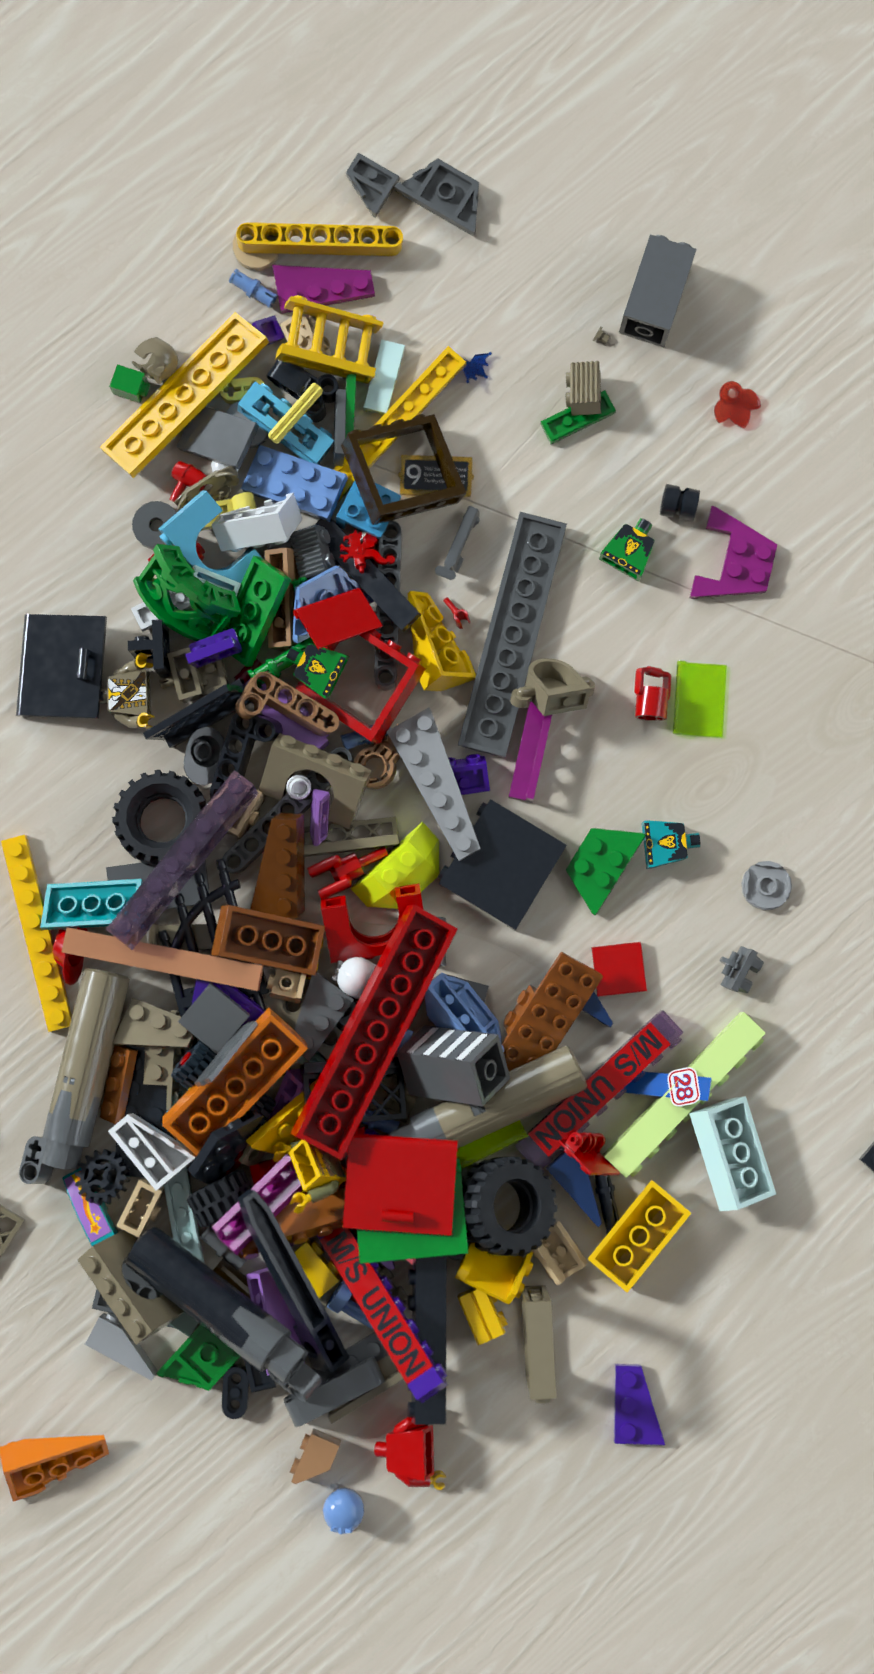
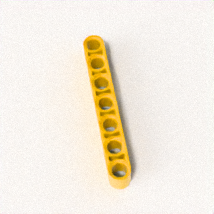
M243 223L239 225L236 232L238 247L245 253L396 256L400 253L403 243V233L395 226ZM244 235H251L253 239L244 241L242 237ZM270 235L276 236L278 238L276 241L273 242L266 240V238ZM293 236H299L302 240L299 242H293L290 240V238ZM321 236L324 237L326 240L322 243H318L314 239L316 237ZM347 237L350 241L348 243H341L338 239ZM368 237L373 239L374 242L366 244L362 239ZM394 238L398 243L392 245L387 243L386 240Z

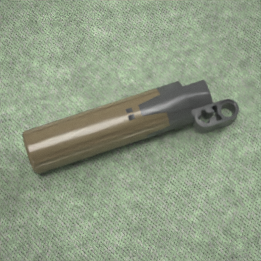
M88 967L83 970L43 1136L31 1137L25 1145L19 1170L20 1179L25 1184H44L48 1182L54 1167L64 1170L78 1169L83 1147L90 1146L114 1048L112 1043L118 1031L130 982L127 976Z

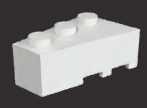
M294 493L287 494L286 499L280 502L272 503L271 499L264 501L265 506L250 509L249 506L220 514L212 523V528L221 551L231 550V552H237L245 547L260 548L268 543L279 545L287 542L302 521Z
M134 1113L125 1116L108 1131L156 1191L162 1188L196 1158V1155L186 1146Z

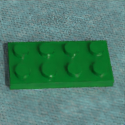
M254 555L236 596L241 612L237 617H232L221 631L223 632L231 628L236 630L242 652L234 654L232 657L248 667L253 666L292 580L261 557Z

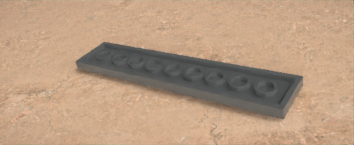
M524 512L519 513L458 742L460 747L503 758L506 757L518 712V707L513 706L510 702L512 691L525 685L567 523Z

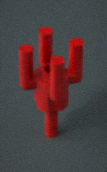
M382 847L358 859L354 852L343 858H340L339 855H333L308 867L307 870L311 878L330 870L335 882L317 890L322 900L350 888L352 880L365 875L362 867L388 856L386 848Z

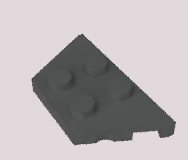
M436 159L429 163L425 169H420L413 173V177L403 183L398 182L394 188L397 193L474 236L479 182L444 161Z

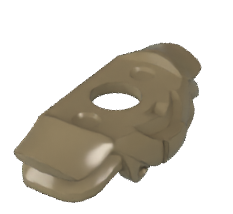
M233 466L216 470L183 491L181 496L174 501L178 506V510L182 509L201 492L200 488L206 484L212 485L206 491L215 501L228 498L231 493L230 487L237 485L240 481L237 470Z

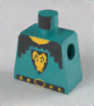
M650 820L642 822V833L647 834L643 840L646 869L685 860L688 858L687 849L700 848L701 846L699 833L685 834L684 823Z

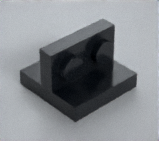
M162 619L152 620V640H149L147 636H137L134 640L128 641V651L135 659L139 653H150L151 656L147 657V659H153V669L161 678L171 676V668L167 656L170 653L169 629Z

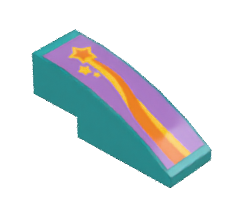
M80 1167L62 1177L81 1226L91 1246L117 1234L118 1231L107 1212L108 1207L104 1201L99 1206L94 1201L92 1203L86 1201V1196L79 1195V1191L82 1188L75 1186V1183L80 1180L79 1177L75 1176V1173L82 1171Z

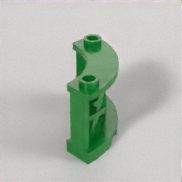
M157 544L153 549L154 556L140 576H136L133 579L135 588L148 609L158 619H162L164 624L170 629L194 641L220 633L230 619L237 617L241 612L235 591L217 587L208 581L203 583L193 575L195 571L184 558L179 546ZM169 590L175 593L182 592L187 596L191 607L195 611L179 610L173 605Z

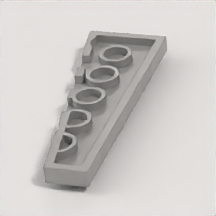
M427 708L391 728L387 733L458 861H461L481 850L433 714L430 708Z

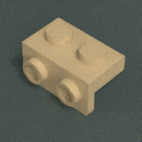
M560 1221L556 1222L554 1227L549 1228L551 1234L547 1240H541L542 1246L537 1250H531L533 1255L544 1266L548 1277L557 1286L563 1283L567 1277L588 1264Z

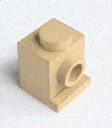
M276 969L275 974H270L266 989L271 990L269 997L299 1004L306 974ZM283 980L289 981L291 985L289 987H283L281 982Z

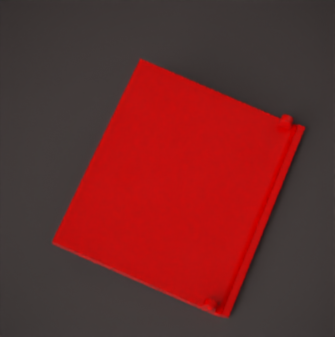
M355 1133L348 1147L343 1228L452 1235L458 1140Z

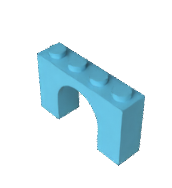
M202 490L158 528L162 533L159 537L165 545L179 546L191 568L196 565L241 583L253 555L261 557L254 548L249 547L230 565L221 569L207 567L198 557L196 551L198 534L211 520L223 511L207 491ZM198 572L197 577L227 589L233 590L234 588L233 585Z

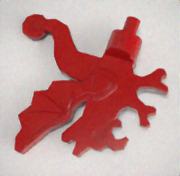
M354 530L353 534L343 538L344 542L345 540L349 541L347 544L350 547H345L343 544L340 545V552L348 553L346 555L341 554L340 558L343 559V562L353 558L355 568L361 574L364 573V568L366 567L365 559L373 558L383 565L395 562L394 556L389 555L384 559L378 551L372 549L378 540L377 537L368 533L363 537V543L361 544L360 540L363 534L362 532L358 534L357 530Z

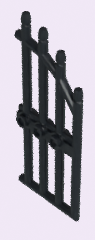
M224 858L216 860L222 886L208 893L202 872L194 874L200 900L189 912L185 906V899L182 893L174 895L181 923L172 944L169 942L170 938L167 931H159V939L162 942L161 946L180 949L185 939L188 951L199 953L191 924L202 911L204 912L213 945L217 922L211 903L225 895L227 905L238 907L234 891L241 888L239 879L231 881L229 872L226 870L227 865ZM263 971L259 991L240 987L236 988L249 998L252 997L254 1002L266 1010L262 994L269 993V989H266L267 980ZM169 974L179 1013L182 1017L192 1005L195 987L183 989L180 976ZM195 1037L192 1045H195L197 1042V1037Z

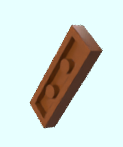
M114 1045L103 1103L101 1105L100 1118L113 1124H117L125 1116L138 1052L126 1046Z

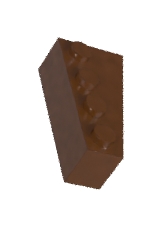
M279 813L271 819L250 910L286 918H298L305 911L304 814Z

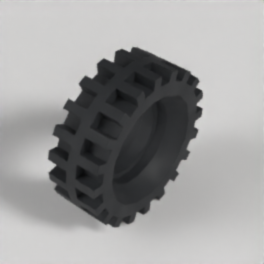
M154 770L155 774L147 775L146 772L140 774L141 779L136 782L133 779L129 781L130 787L126 791L121 790L119 793L121 797L119 803H114L113 808L116 810L115 817H112V822L116 828V831H114L116 837L132 857L147 866L149 864L154 866L159 864L207 804L198 787L190 782L186 776L183 775L181 777L174 771L169 770V773H162L161 770ZM158 799L176 801L185 812V825L182 832L168 842H156L149 839L141 828V816L144 809L151 802ZM209 817L170 864L171 868L177 867V863L181 861L185 863L190 861L189 857L193 853L198 854L201 851L199 847L203 841L207 842V831L211 829Z

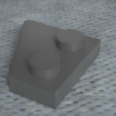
M360 153L356 155L346 171L348 180L371 215L376 218L394 190L395 185L399 182V176Z

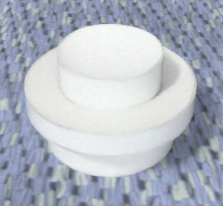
M303 775L291 777L286 785L287 793L293 799H304L311 791L309 779Z

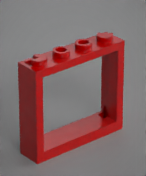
M372 630L359 636L409 667L372 727L330 699L323 698L302 681H299L295 689L333 711L338 716L339 721L369 741L380 744L426 668L419 664L421 660L409 652L406 656L400 652L401 646L391 640L386 643L380 639L381 633ZM339 642L324 648L334 651Z

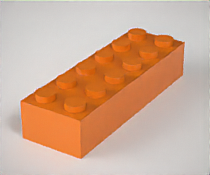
M270 1007L255 1021L258 1023L256 1028L216 1078L204 1086L194 1084L162 1117L163 1127L196 1156L213 1131L227 1126L238 1118L240 1119L308 1049L306 1041Z

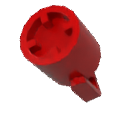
M652 666L636 670L634 689L636 694L635 718L648 721H663L667 719L672 678L669 672ZM644 674L657 678L662 677V687L643 686Z

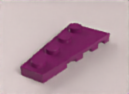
M272 265L281 314L293 312L284 308L290 296H303L307 298V301L325 306L375 297L371 270Z

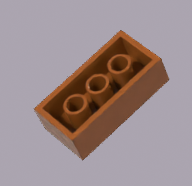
M223 905L220 909L211 955L315 976L325 926L232 905Z

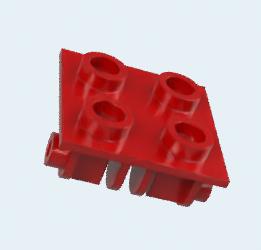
M573 1132L568 1140L559 1139L558 1142L565 1148V1153L574 1158L581 1165V1170L591 1176L620 1175V1172L600 1153V1150L606 1143L603 1134Z

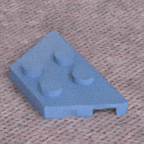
M333 566L295 587L294 609L360 588V585L355 580L350 579L341 567ZM361 589L369 604L374 602V600ZM294 617L293 641L300 643L309 638L310 635L300 618L296 619Z

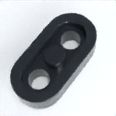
M235 1365L230 1367L223 1377L222 1411L228 1418L238 1419L245 1414L248 1408L249 1380L246 1369ZM234 1374H239L241 1376V1381L235 1382L232 1376ZM231 1401H239L240 1407H232Z

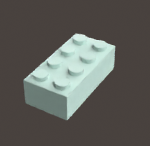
M746 1096L727 1099L689 1113L720 1211L739 1210L776 1195Z

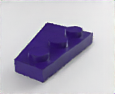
M615 1364L614 1443L665 1445L641 1365Z

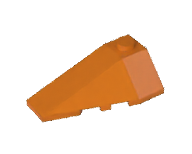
M104 1435L22 1439L0 1447L2 1468L13 1502L38 1494L46 1489V1484L56 1478L58 1481L67 1478L66 1473L72 1469H83L109 1454Z

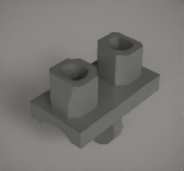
M741 946L737 953L732 952L729 959L721 957L720 962L725 965L722 971L725 977L721 986L735 992L748 993L752 987V981L745 978L748 971L751 970L758 973L764 964L757 956L758 952Z

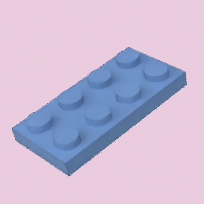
M259 445L241 489L244 492H252L254 496L266 500L271 499L275 503L285 500L287 494L294 493L300 512L330 522L348 476L345 473Z

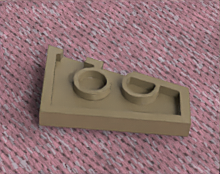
M132 998L112 1044L115 1046L135 1045L138 1047L158 1046L161 1048L191 1049L196 1036L178 1022L181 1018L180 1016Z

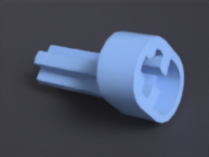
M343 1280L333 1292L326 1307L337 1314L343 1311L370 1329H373L360 1306L350 1300L352 1293Z

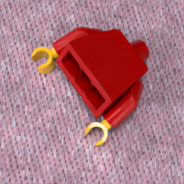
M406 1417L394 1426L393 1431L386 1435V1442H376L374 1447L375 1456L386 1458L387 1471L394 1473L408 1487H429L433 1485L437 1490H442L445 1487L444 1483L436 1482L437 1478H446L445 1473L440 1470L434 1472L433 1425H415L411 1422V1418Z

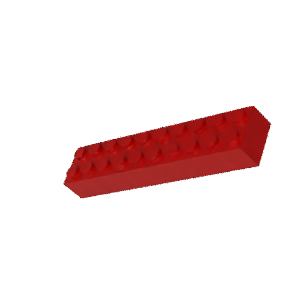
M416 905L406 906L290 1134L342 1159L458 928Z

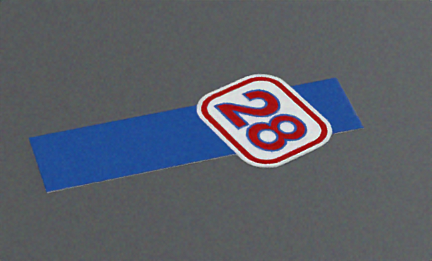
M690 1067L674 1070L669 1074L641 1071L620 1092L662 1097L674 1085L665 1097H670L671 1102L675 1106L694 1104L698 1100L709 1101L712 1078L699 1077L696 1071Z

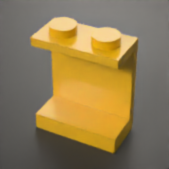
M469 1242L468 1254L463 1256L454 1278L510 1305L515 1297L520 1298L524 1290L525 1284L521 1282L523 1277H528L534 1264L530 1262L533 1252L531 1251L529 1254H526L524 1258L520 1256L491 1255L487 1251L477 1249L475 1243Z

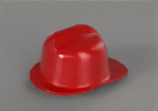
M77 928L78 930L88 931L87 928ZM61 929L58 931L53 945V958L57 964L63 967V979L66 984L71 986L78 981L81 975L84 957L62 952L66 930Z

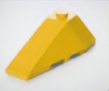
M409 591L407 593L408 601L421 613V616L411 625L414 655L421 660L419 664L426 668L420 678L423 690L444 691L475 680L476 674L465 650L460 651L454 641L456 638L454 632H449L442 622L443 615L429 593Z

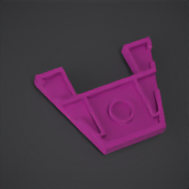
M711 506L706 529L730 535L720 580L695 575L689 598L697 599L709 596L719 597L722 595L766 593L778 544L716 506Z

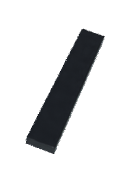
M332 518L330 522L320 519L316 525L325 527L329 532L330 543H328L330 553L333 554L337 562L390 619L405 632L421 616V613L370 559H365L366 567L362 574L355 568L353 558L343 562L340 555L348 553L340 552V545L343 544L345 547H350L347 544L348 540L343 541L344 536H347V534Z

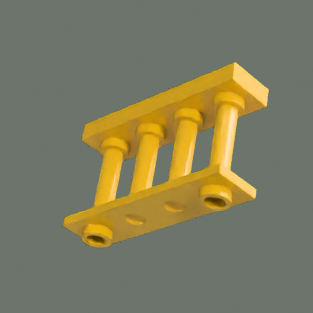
M290 296L284 306L285 309L293 311L287 343H282L278 348L275 360L346 378L348 374H356V381L368 384L374 378L376 368L370 367L367 363L372 333H377L383 327L384 322L377 320L372 315L361 316L307 301V298L303 296ZM303 314L317 317L312 347L309 350L299 348L300 346L298 345ZM326 320L340 323L335 354L332 356L325 355L321 351ZM349 326L363 330L358 361L356 362L348 361L344 357Z

